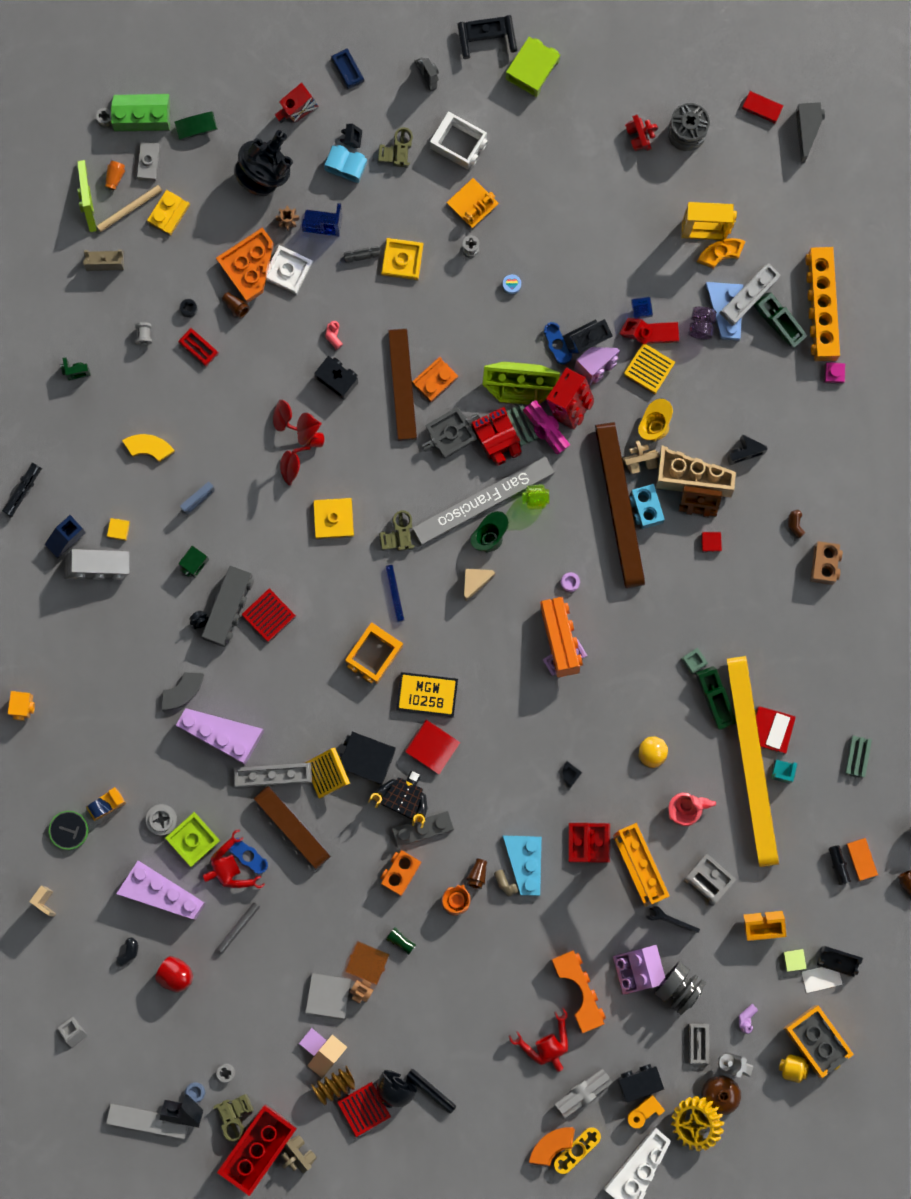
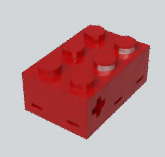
M567 367L546 398L554 418L573 430L583 422L584 414L594 404V397L586 377Z

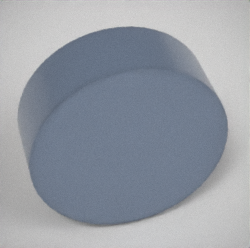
M194 1082L187 1086L185 1094H188L197 1103L203 1100L206 1091L201 1083Z

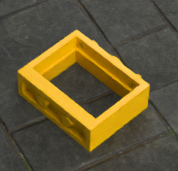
M688 202L682 219L681 238L727 239L737 218V211H733L734 204Z

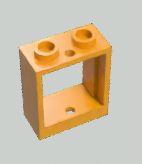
M371 622L345 659V662L348 664L346 667L354 673L357 671L364 675L362 678L370 684L373 682L378 684L403 648V643ZM370 634L393 648V651L376 675L353 660Z

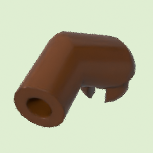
M794 510L789 514L788 527L799 539L806 532L799 525L802 512Z

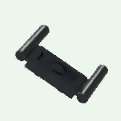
M511 15L457 23L463 59L470 58L467 40L472 42L505 37V35L508 36L510 52H517Z

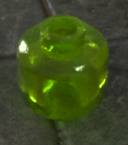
M542 484L528 485L526 492H522V503H526L529 510L545 509L546 505L549 504V489H546Z

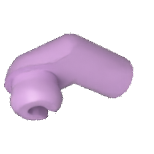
M753 1004L748 1006L739 1015V1028L746 1034L752 1032L751 1017L758 1012V1009Z

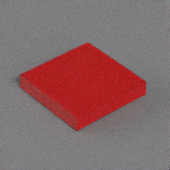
M758 706L756 723L760 746L786 754L796 716ZM776 713L790 717L780 749L766 745Z

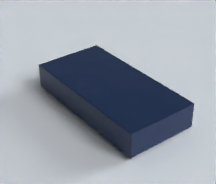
M348 48L331 56L348 89L364 82V77Z

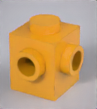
M11 691L8 715L17 721H24L25 718H30L35 710V702H32L33 695L31 693Z

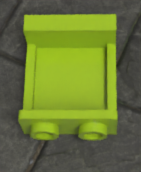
M528 37L506 71L505 79L531 95L538 97L542 85L555 65H558L560 62V54L556 49L543 45L539 39Z

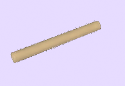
M157 185L97 225L98 230L102 232L162 192L160 186Z

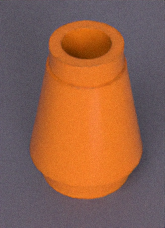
M111 161L108 164L105 187L116 190L125 173L124 164L116 161Z

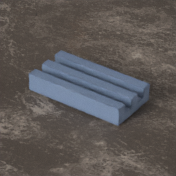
M207 482L180 505L182 511L185 514H189L215 492L213 485Z

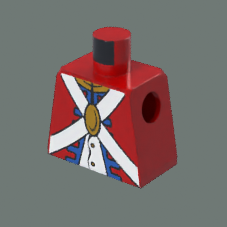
M301 82L279 101L283 108L274 115L280 123L289 117L293 122H297L319 106Z

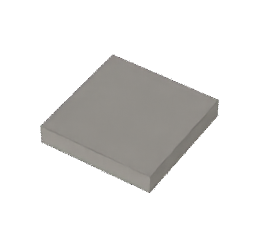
M312 973L306 1013L345 1019L351 979Z

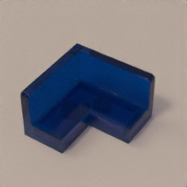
M337 203L336 213L306 210L302 220V231L339 237L342 222L341 203Z

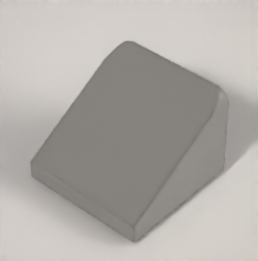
M74 1016L57 1028L70 1047H74L87 1037L86 1032Z

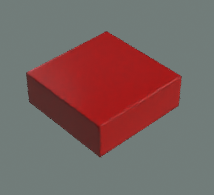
M721 532L701 533L702 552L722 551Z

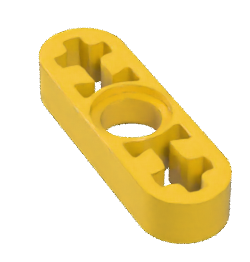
M594 1127L586 1128L573 1141L572 1147L574 1145H581L583 1153L580 1156H574L571 1151L572 1149H565L554 1160L555 1170L560 1174H566L573 1169L600 1142V1132ZM595 1131L596 1140H590L587 1143L590 1147L586 1149L585 1145L579 1140L583 1138L585 1141L588 1138L587 1133ZM568 1152L570 1157L575 1159V1162L572 1163L569 1160L566 1163L567 1169H558L560 1165L558 1161L560 1159L565 1161L568 1158L565 1154Z

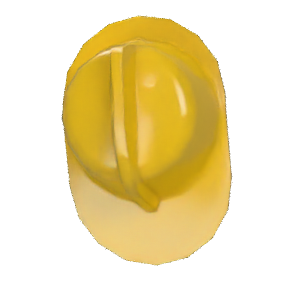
M657 399L648 405L638 427V432L643 439L656 442L668 434L669 423L673 414V408L669 401Z

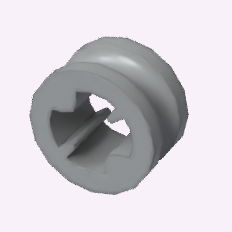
M101 108L96 113V119L100 126L108 127L111 125V111L108 108ZM103 114H107V117H109L106 121L100 118L103 117Z
M223 1064L217 1070V1077L221 1082H229L235 1076V1069L230 1064ZM222 1068L231 1071V1074L228 1075L230 1078L226 1079L225 1076H221Z

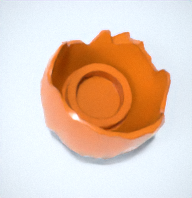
M457 885L455 888H447L441 901L443 909L448 914L457 916L468 910L471 898L464 885Z

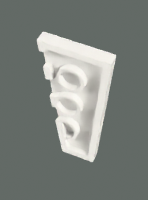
M654 1127L605 1186L604 1190L614 1199H643L646 1194L645 1191L650 1181H652L656 1168L661 1163L671 1140Z

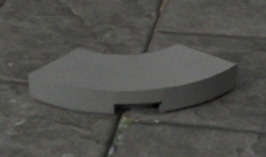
M184 672L182 680L176 687L163 690L162 710L177 709L189 702L198 693L204 674Z

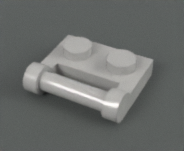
M708 854L699 861L684 879L687 884L690 883L702 893L712 906L718 902L737 880ZM697 873L718 890L715 895L695 878Z

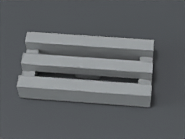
M689 1024V1064H709V1024ZM694 1028H697V1060H694ZM701 1028H704L705 1060H701Z

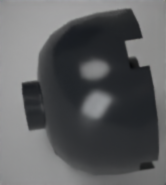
M384 1070L377 1082L376 1091L382 1100V1104L386 1107L406 1106L414 1098L417 1088L408 1078L405 1082L399 1078L401 1074L392 1070Z

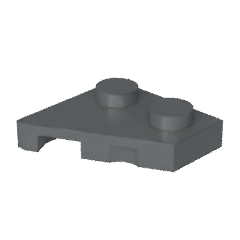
M421 57L414 60L430 92L437 89V81H439L437 74H439L435 63L432 64L429 58Z

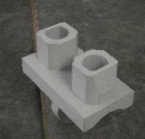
M725 1053L718 1058V1066L721 1072L741 1078L742 1075L750 1077L753 1070V1065L746 1063L747 1059L741 1056Z

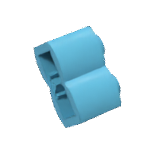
M332 146L325 162L324 170L349 181L359 183L367 165V159L362 153H351L344 146Z

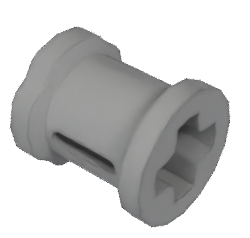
M469 235L463 240L462 250L467 257H474L479 252V240L473 235ZM469 244H473L472 249L469 248Z
M140 322L135 324V329H137L135 344H152V339H150L152 325L150 323Z

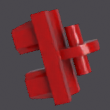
M636 114L632 116V121L625 124L629 135L636 132L639 134V137L631 140L633 149L635 151L644 148L647 151L651 150L652 147L647 134H649L650 139L655 138L654 132L658 130L657 124H651L650 120H646V127H644L642 119Z

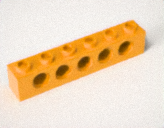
M833 247L810 248L805 256V263L809 265L806 280L807 283H810L807 297L808 301H811V308H809V319H812L810 337H813L811 355H814V361H837L840 357L834 250ZM816 265L822 266L824 271H818ZM817 283H822L825 289H819ZM818 301L825 302L826 307H820ZM819 319L826 320L827 325H821ZM821 337L827 338L829 343H828V344L822 343V342L820 341V338H821Z

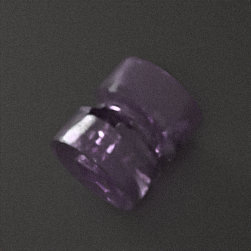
M694 307L691 316L693 322L690 323L688 334L697 339H711L714 330L712 324L715 323L717 312L708 307Z

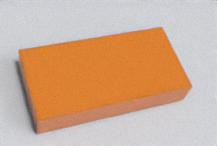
M866 838L847 843L846 845L858 881L877 876L878 873Z

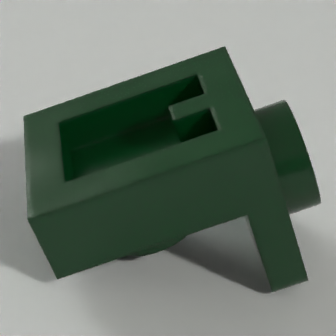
M62 358L63 364H60L61 371L68 380L91 376L87 363L79 362L70 367L67 358Z

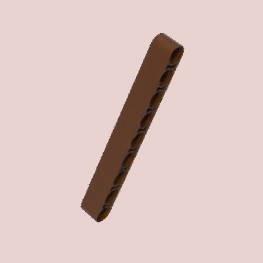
M615 422L595 425V431L625 588L644 586V572Z

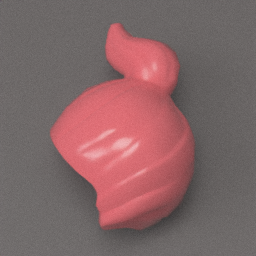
M679 793L672 797L669 802V819L681 826H691L700 819L702 810L715 806L716 801L703 797L697 798L689 793Z

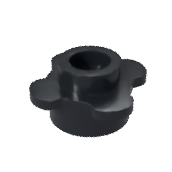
M197 611L190 616V625H193V629L202 628L206 625L209 617H206L207 614L205 612Z

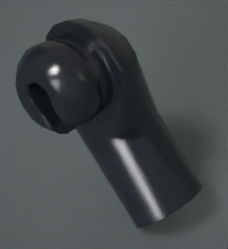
M133 937L126 939L125 953L116 958L121 967L137 956L139 945Z

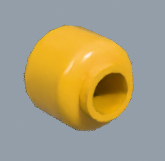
M789 1054L786 1059H781L779 1071H782L783 1079L800 1083L803 1079L806 1080L810 1065L807 1064L805 1058Z

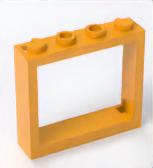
M637 823L617 831L613 838L644 906L647 907L670 897ZM617 837H621V843H619ZM645 896L648 897V899H649L648 902L645 901V898H644Z

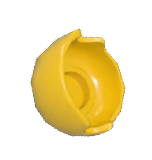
M652 736L645 738L641 742L638 757L644 766L657 768L666 761L668 747L663 739Z

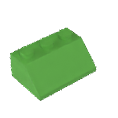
M114 95L111 105V124L114 131L170 130V95Z

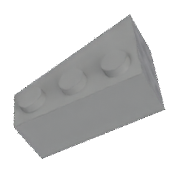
M71 549L65 556V579L93 578L101 580L112 578V580H123L124 577L129 575V551Z

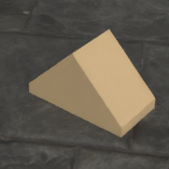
M465 570V601H468L495 577L493 570Z
M331 1035L307 1066L323 1078L346 1050L347 1046Z

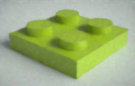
M195 812L165 837L190 867H193L220 842L219 838Z

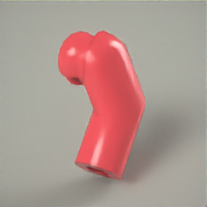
M331 321L327 325L325 337L335 350H338L343 345L337 337L340 326L337 321Z

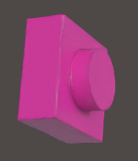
M826 362L825 383L844 384L845 363Z

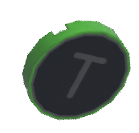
M74 811L59 813L53 818L49 826L50 839L61 849L72 850L84 844L88 837L89 828L86 820L82 815Z

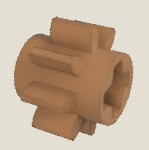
M288 206L283 210L279 208L280 215L276 216V220L280 221L279 227L284 226L287 231L292 226L296 228L295 221L299 220V216L295 215L296 209L291 210Z
M365 979L362 982L357 980L349 992L354 995L352 1000L359 1004L361 1001L367 1003L374 991L370 988L371 983Z

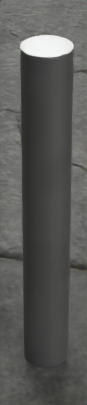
M256 903L250 906L217 949L221 953H224L260 908Z

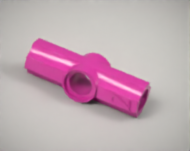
M536 400L523 409V412L534 425L535 434L540 439H545L557 455L570 446V443L559 430L558 421L553 416H548Z

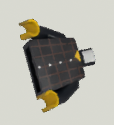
M410 771L406 780L398 777L397 780L391 779L381 785L368 800V803L371 800L377 802L375 808L381 803V805L412 819V826H414L415 822L421 823L420 828L424 826L428 810L427 797L423 793V789L417 786L421 775Z

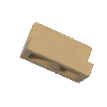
M40 886L29 902L48 916L54 917L56 915L55 912L44 905L53 891L48 887Z

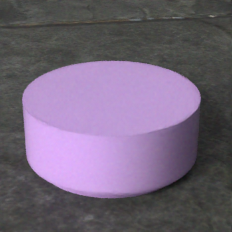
M572 572L564 574L561 579V587L566 592H574L580 585L578 575Z

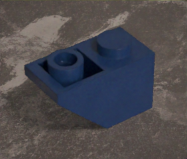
M69 515L54 529L44 545L59 558L86 532Z

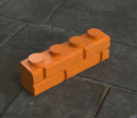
M563 597L541 601L540 609L557 677L580 673V666H583L581 655L576 653L578 642L576 637H572L571 632L574 631L572 620H568L567 614H570L568 603H564Z

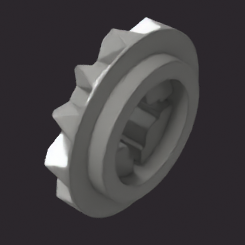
M155 805L146 815V825L153 834L167 835L177 825V815L168 805ZM159 812H161L163 817L170 818L164 821V828L160 823H153V821L159 819Z

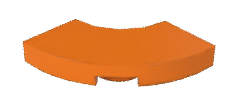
M573 1127L559 1128L545 1135L534 1147L529 1163L550 1166L552 1159L557 1153L565 1149H572L575 1129Z

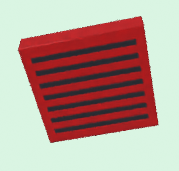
M270 588L241 614L267 642L271 641L296 617Z
M373 1082L337 1101L356 1137L391 1117L386 1106L382 1104V1100L379 1098Z

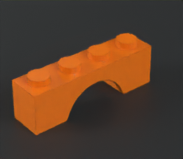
M574 950L551 959L558 978L572 980L581 990L582 1003L574 1014L581 1033L604 1025L605 1014L602 1008L598 1009L596 1005L598 998L594 989L590 990L588 983L591 981L587 972H583L580 964H583L579 953L575 954Z

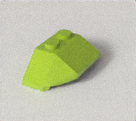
M499 362L484 366L482 385L499 402L529 405L536 400L540 404L546 400L559 380L560 372L536 364Z

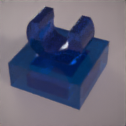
M650 297L631 299L633 318L640 319L653 316Z

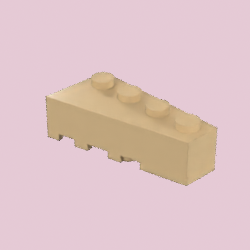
M661 446L656 489L683 492L684 486L722 491V497H732L735 488L736 472L715 464L705 463L699 458L695 457L694 459L684 455L682 452H675L669 450L668 447Z

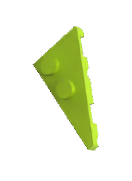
M85 160L77 161L80 188L77 191L79 200H82L79 202L80 211L85 213L89 231L94 232L97 231V226L93 216L94 209L90 186H88Z

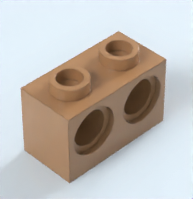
M816 542L814 545L810 582L833 585L836 580H839L840 569H838V561L841 562L843 551L840 550V544ZM824 550L831 551L833 557H825ZM822 569H828L830 577H825L822 574Z

